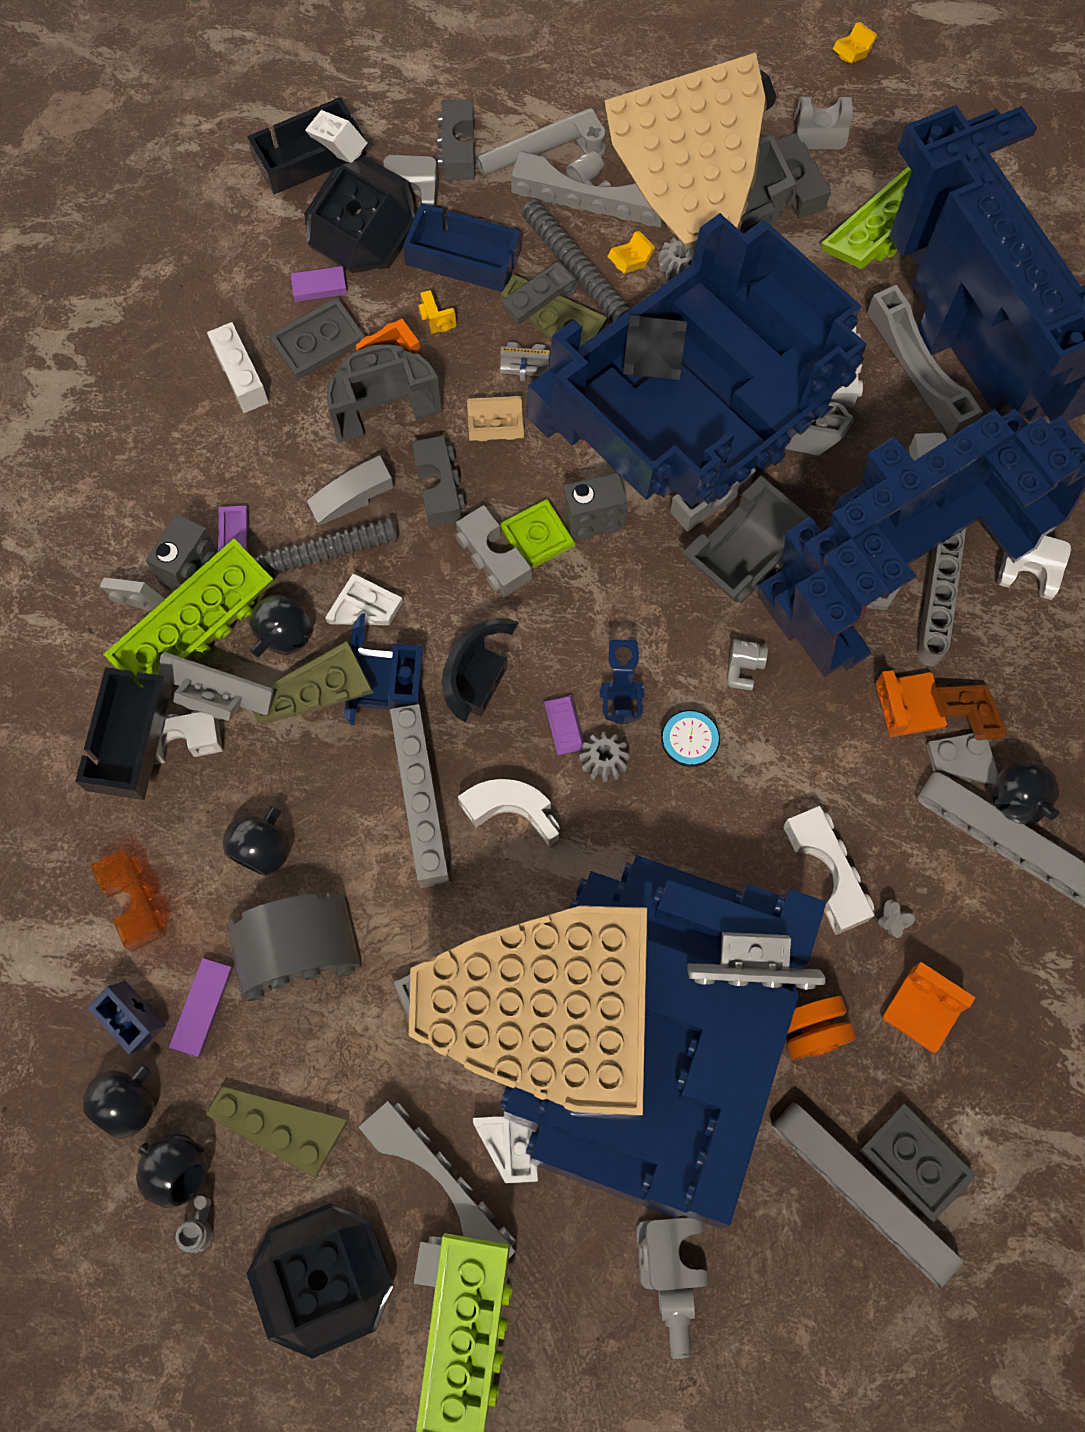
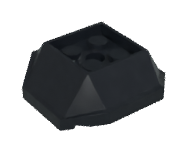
M366 156L333 169L304 213L307 244L313 250L339 266H343L344 269L351 273L364 272L376 268H390L402 250L416 216L409 184L403 178ZM361 209L357 215L352 216L354 211Z
M328 1203L269 1228L247 1272L249 1284L267 1339L312 1359L375 1332L394 1288V1283L372 1221L333 1203ZM317 1270L324 1271L328 1277V1283L323 1290L316 1289L312 1284V1276Z

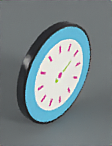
M684 710L672 715L666 721L661 734V743L664 752L673 762L685 767H698L709 762L717 753L720 745V733L717 725L708 715L695 710Z

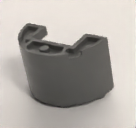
M773 134L760 138L756 179L753 189L750 188L746 212L741 218L742 225L740 231L743 234L762 220L773 225L783 216L781 213L786 205L791 206L796 196L797 184Z
M374 345L363 348L348 356L338 366V371L330 379L327 389V403L337 442L340 443L364 436L357 412L407 397L416 420L441 413L438 378L432 366L419 354L416 353L414 355L405 351L403 347L396 345Z
M760 476L741 495L739 507L708 537L702 533L682 552V555L734 602L743 603L754 591L758 593V585L766 581L774 572L777 574L782 570L785 533L808 519L809 516L764 477Z
M316 893L299 895L269 902L242 912L243 919L237 921V918H232L226 927L241 998H246L248 1002L259 1000L265 997L264 993L270 992L272 989L290 985V980L300 977H302V980L315 979L321 976L320 972L326 970L332 975L337 974V977H344L354 974L356 968L362 967L346 897L338 893L325 894L326 899H319Z

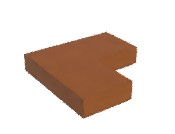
M987 684L935 687L932 691L940 717L967 716L976 740L1001 739L1007 734Z

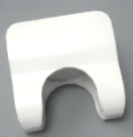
M1044 536L1037 549L1015 563L1004 552L997 584L1009 588L1016 579L1018 572L1029 571L1034 573L1039 579L1040 597L1052 600L1061 586L1071 552L1070 544L1063 540Z

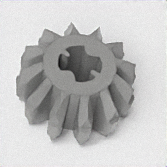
M672 237L670 243L664 242L662 250L658 255L660 273H666L667 280L681 273L692 264L695 247L686 249L674 237Z
M604 731L601 733L600 740L592 734L590 736V743L582 744L584 752L579 755V760L585 762L582 766L583 772L592 770V780H595L598 775H602V782L605 783L608 780L609 774L613 779L617 780L619 778L618 771L625 772L627 770L625 762L629 760L630 754L623 752L627 746L625 742L616 744L618 741L616 734L611 739H607V733ZM603 753L608 754L609 760L608 758H606V761L600 760V754L602 757Z

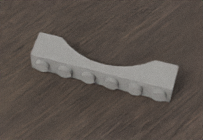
M519 151L511 175L512 193L522 197H532L549 203L566 205L570 208L584 209L596 214L614 216L622 220L640 222L648 226H661L662 219L652 211L636 183L620 187L587 185L565 176L554 168L545 157Z
M894 285L874 294L867 315L948 436L951 438L979 420L983 411L969 390L950 379L933 359L919 333L911 305L898 286Z
M416 704L390 709L417 881L420 888L450 883L420 706Z
M387 1101L358 1127L378 1152L414 1162L428 1171L443 1186L458 1213L464 1237L509 1244V1258L516 1252L512 1247L516 1240L504 1226L500 1230L495 1227L490 1221L495 1217L494 1214L483 1202L477 1205L469 1196L473 1192L472 1188L461 1176L456 1180L448 1170L452 1165L440 1151L436 1155L433 1154L427 1146L431 1140L420 1127L415 1131L406 1122L410 1116L399 1103L393 1106Z

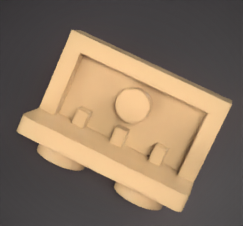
M521 396L472 398L467 400L469 441L524 438Z

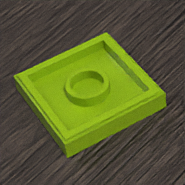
M548 499L499 523L500 530L511 548L516 547L532 569L575 547L574 540Z

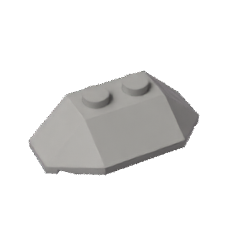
M830 402L831 408L829 412L821 419H814L810 427L803 434L799 435L797 433L794 435L785 449L819 456L843 438L854 422L853 416L848 413L841 403Z

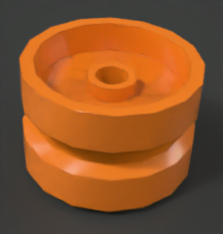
M842 996L823 999L795 1008L788 1034L802 1031V1035L790 1039L786 1044L791 1060L822 1055L839 1049V1046L857 1039L852 1023L841 1022L833 1025L830 1023L843 1017L847 1012Z

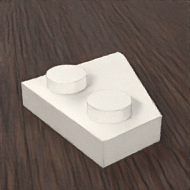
M352 574L325 619L329 624L353 625L363 613L365 614V625H390L401 607L403 599Z
M504 1116L473 1118V1124L505 1183L538 1181L537 1166L529 1164L531 1155L526 1154L532 1131L535 1132V1130L504 1119Z

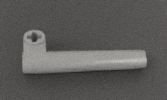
M589 108L475 157L476 164L481 175L486 176L514 165L519 151L539 155L574 140L584 154L595 151L600 157H603L606 151L603 142L606 134L605 128L598 120L594 110Z

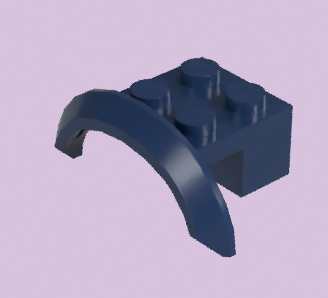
M363 613L353 623L351 646L375 693L345 702L343 716L351 726H355L357 707L390 710L418 703L423 646L393 643V652L363 649L365 633V614Z

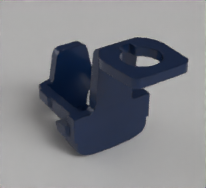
M611 640L609 642L608 661L614 669L613 682L601 684L600 698H603L602 711L607 720L613 721L616 724H629L641 719L643 714V682H633L634 669L639 662L638 642L636 640ZM620 647H627L632 652V657L627 661V666H620V661L615 657V652ZM608 700H613L614 713L612 715H608ZM631 700H637V715H634L633 711L629 710V702Z

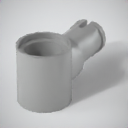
M692 1288L658 1290L661 1321H665V1326L669 1327L671 1357L673 1359L690 1358L689 1325H691V1319L695 1318Z

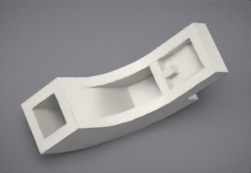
M510 779L489 780L471 787L458 796L460 807L476 828L494 815L511 812L529 820L549 847L559 841L558 830H560L558 823L552 815L547 817L545 815L551 811V802L540 791L526 783Z

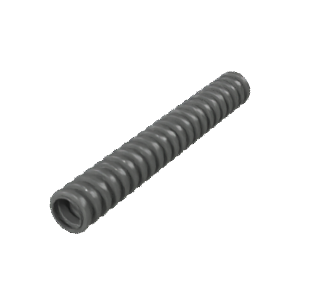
M538 199L527 202L521 211V216L526 219V222L535 230L542 241H545L547 247L559 258V261L579 280L580 286L588 292V295L593 298V301L598 304L603 313L608 315V319L613 323L628 312L631 307H628V304L623 301L618 292L613 290V286L608 284L607 279L594 267V264L589 261V258L584 255V252L579 249L572 238L565 233V230L560 227V224L555 221V218L551 216L549 211L541 205V202Z
M386 518L385 522L379 520L378 524L375 525L371 522L369 523L370 526L367 527L365 525H361L360 529L353 527V531L348 532L346 529L342 534L336 532L335 536L328 534L327 538L324 539L321 536L318 537L319 540L317 541L310 539V543L303 541L301 542L302 545L299 546L293 544L292 548L285 546L284 550L280 551L278 548L274 553L267 551V555L260 553L259 557L255 558L254 555L252 557L268 574L276 576L280 571L286 573L287 569L294 571L295 567L299 566L301 569L305 564L312 566V562L319 564L320 560L325 559V561H329L330 557L337 559V555L344 557L348 552L354 554L355 550L362 552V548L367 547L369 550L373 545L380 547V543L387 545L388 541L391 540L393 543L397 542V534L393 521L390 518Z

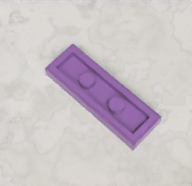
M202 958L171 1040L170 1049L201 1058L233 971L232 967Z

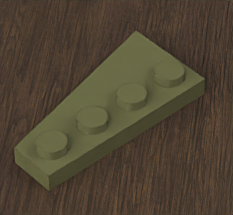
M513 274L501 293V300L507 298L529 281ZM560 295L526 319L551 340L553 334L575 320L582 326L580 346L601 332L607 324L606 316Z
M345 642L267 686L274 690L270 711L267 715L253 711V714L259 724L265 725L375 692L351 644Z
M223 1086L206 1113L208 1117L313 1178H317L349 1121Z

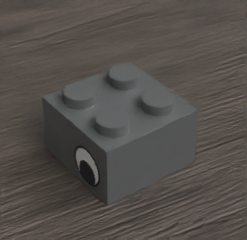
M619 473L563 485V514L569 534L573 540H586L595 534L604 532L611 534L619 531L621 528H625L628 502Z
M176 514L147 557L146 562L158 582L175 591L218 552L205 527Z

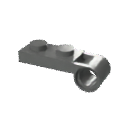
M557 262L502 300V308L519 325L559 295L565 298L572 295L579 285V280L561 262Z

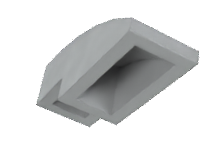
M379 455L341 475L318 491L307 503L318 526L368 505L369 498L393 489L392 479Z

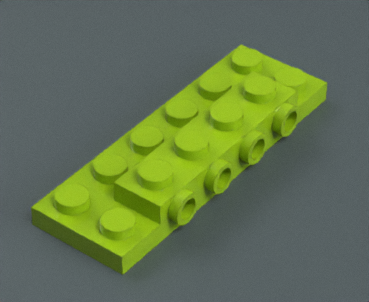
M909 166L821 243L822 252L860 269H863L873 259L881 262L886 256H894L897 247L889 234L911 174Z
M232 539L103 655L117 669L132 671L135 676L137 672L158 675L160 656L164 652L190 661L194 657L199 660L210 651L208 645L215 638L222 640L231 632L232 628L230 625L237 619L243 621L251 614L253 610L251 606L254 604L253 600L274 583V580L235 539Z
M444 1233L442 1236L416 1432H485L488 1411L490 1406L496 1407L499 1394V1385H494L493 1382L494 1374L501 1372L504 1352L498 1351L499 1339L505 1340L508 1327V1318L502 1317L504 1305H510L513 1285L507 1284L508 1274H506L510 1251L509 1244Z

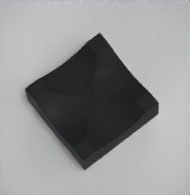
M630 315L623 374L680 380L687 322Z

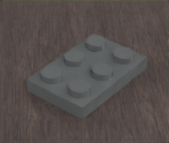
M338 298L268 335L270 342L296 380L356 348V344L365 337Z
M901 1104L859 1149L930 1222H934L976 1176L905 1104Z

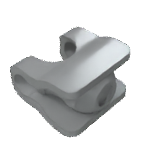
M800 97L794 115V123L798 125L797 135L801 142L806 144L807 149L839 150L845 148L853 117L852 97H839L835 105L825 109L815 107L812 104L813 97Z
M388 155L385 157L384 168L406 180L411 194L421 197L422 204L436 207L438 175L436 173V161L433 157Z
M692 1218L649 1220L638 1223L636 1226L640 1282L645 1289L661 1291L704 1287L709 1284L707 1271L689 1269L684 1266L679 1257L681 1241L687 1236L703 1232V1222Z

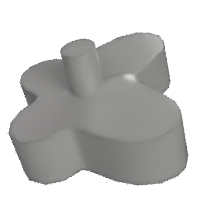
M888 900L884 905V916L879 919L878 925L888 930L891 936L899 938L902 936L903 930L914 923L915 916L906 911L900 912V904L893 900Z

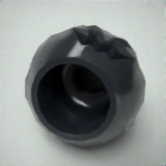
M278 594L265 597L255 605L250 614L249 625L258 640L250 651L258 658L266 649L285 656L299 652L310 639L309 633L312 631L310 618L297 604L283 595Z
M1022 760L1009 764L999 773L994 781L992 788L994 806L1007 819L1019 824H1035L1045 816L1050 820H1054L1059 814V811L1054 806L1060 792L1056 775L1049 767L1036 761Z
M271 806L264 819L257 816H242L235 819L228 826L223 836L222 843L225 856L263 876L277 872L286 862L290 852L288 837L283 830L275 825L281 811Z
M142 1064L132 1077L127 1073L116 1070L99 1074L89 1083L83 1096V1111L85 1115L100 1129L115 1138L123 1139L134 1136L148 1124L153 1115L154 1102L148 1089L142 1085L152 1071Z
M181 1134L167 1135L162 1139L156 1140L151 1145L143 1143L138 1150L142 1157L137 1165L136 1181L138 1190L144 1199L163 1208L181 1206L190 1201L199 1192L207 1176V1156L202 1154L204 1152L203 1147L189 1136Z

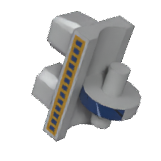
M508 342L506 347L501 346L500 373L520 375V381L526 382L527 375L541 376L549 370L550 350H546L545 345L535 344L532 346V349L521 348L519 343Z

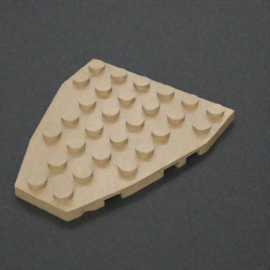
M756 53L604 100L615 152L621 158L652 211L666 223L667 228L678 237L686 249L696 247L700 227L719 213L740 230L742 225L741 218L746 212L748 205L747 198L750 188L753 189L756 179L760 152V135L763 133L762 122L764 111H766L767 107Z
M580 905L480 935L412 967L410 971L409 1036L420 1043L430 1045L434 1051L441 1055H447L460 1062L473 1073L512 1088L517 1087L535 1094V1097L542 1100L548 1099L565 1106V1109L573 1112L643 1115L648 908Z

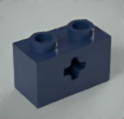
M126 981L107 986L87 1008L128 1054L145 1048L166 1026Z

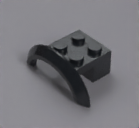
M495 618L483 621L464 633L451 649L443 668L442 691L448 708L463 722L466 723L470 713L482 717L507 670V658L485 649L484 637L496 633L513 635L519 624L518 621L509 618Z

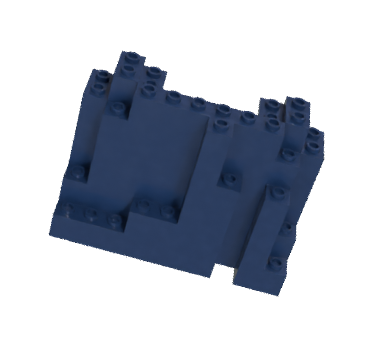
M957 105L905 125L897 150L911 169V174L889 236L901 255L911 254L919 266L912 282V287L926 307L918 330L930 354L934 355L952 347L992 411L1008 404L1012 410L1016 409L1019 414L1024 413L1029 422L1045 415L1050 422L1059 416H1062L1068 422L1084 415L1085 285L1080 286L990 155V153L1034 136L1037 126L1022 106L1000 114L995 109L967 121Z
M719 213L700 227L693 261L689 267L593 338L580 346L582 326L575 320L552 335L549 370L528 385L526 417L547 438H550L557 432L572 446L579 440H585L645 500L653 494H660L664 498L671 492H677L691 507L700 500L702 502L705 501L709 505L716 498L720 500L725 497L733 484L736 482L742 483L746 480L751 470L757 465L764 471L771 464L774 466L779 464L786 455L784 451L792 437L797 433L799 435L803 434L810 427L814 419L823 418L831 408L829 404L833 394L842 386L848 387L856 379L857 374L855 372L864 360L862 355L867 346V343L852 331L859 322L857 317L862 306L765 220H762L743 234ZM630 315L687 322L680 380L623 374Z
M994 409L915 461L898 439L893 437L868 453L862 484L836 500L835 512L832 515L830 528L822 532L814 520L809 517L785 533L782 570L758 585V598L788 640L791 641L794 638L798 640L824 677L841 666L847 671L871 655V651L852 625L865 617L867 605L880 597L882 599L916 578V575L908 566L910 563L977 520L983 523L1011 561L1015 563L1037 549L1046 534L1068 521L1085 492V444L1062 416H1059L1049 424L1041 416L1028 425L1016 409L1003 417Z
M636 855L633 864L626 863L621 881L590 871L587 880L581 879L576 893L577 897L572 899L569 909L580 905L648 908L643 1115L573 1112L565 1109V1106L548 1099L542 1100L535 1097V1094L506 1086L500 1109L504 1110V1119L539 1132L532 1131L526 1148V1154L531 1155L529 1164L675 1219L684 1215L723 1229L729 1227L732 1222L799 993H796L797 987L795 984L782 983V986L777 988L763 986L762 982H748L746 986H735L725 980H715L714 984H699L694 981L695 979L689 978L687 964L720 965L722 932L789 935L791 938L789 968L804 969L809 963L827 902L789 889L783 897L747 884L744 891L741 892Z

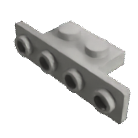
M166 652L160 656L158 675L164 676L169 683L179 686L174 692V703L227 721L232 718L239 707L263 715L269 713L274 692L272 688Z
M722 932L720 965L687 964L689 978L695 979L694 981L699 984H714L715 980H725L735 986H746L748 982H762L763 986L777 988L781 987L782 983L795 984L798 988L814 989L816 985H825L826 977L819 969L789 968L791 947L789 935Z

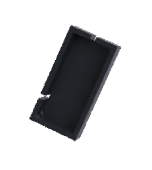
M341 97L273 125L277 148H274L269 128L247 136L252 157L273 195L349 163L337 158L332 151L311 138L305 131L322 110L348 120L363 137L361 130L353 117L351 118V114ZM365 147L358 158L366 155Z
M105 667L84 750L94 760H98L97 765L88 756L82 755L75 780L85 791L145 800L172 691L171 685L164 676L137 672L135 676L129 670Z

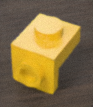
M858 22L855 24L850 36L836 41L833 50L845 62L853 63L867 57L877 38V34L863 23Z
M636 231L628 244L611 248L607 257L615 264L617 269L626 274L645 268L655 247L640 231Z
M431 290L420 293L422 304L418 305L419 314L422 321L427 320L431 334L447 332L457 326L454 308L438 312Z

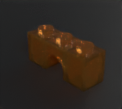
M123 849L90 865L100 891L108 898L120 893L130 894L131 903L128 910L113 919L125 948L133 952L166 936L162 926L166 925L165 919L159 908L154 909L151 899L155 898L149 883H143L139 873L143 872V868L136 855L131 856Z

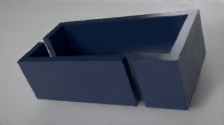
M421 203L403 244L406 265L503 292L510 281L512 269L515 268L521 253V231L451 211L447 213L448 231H445L443 209Z

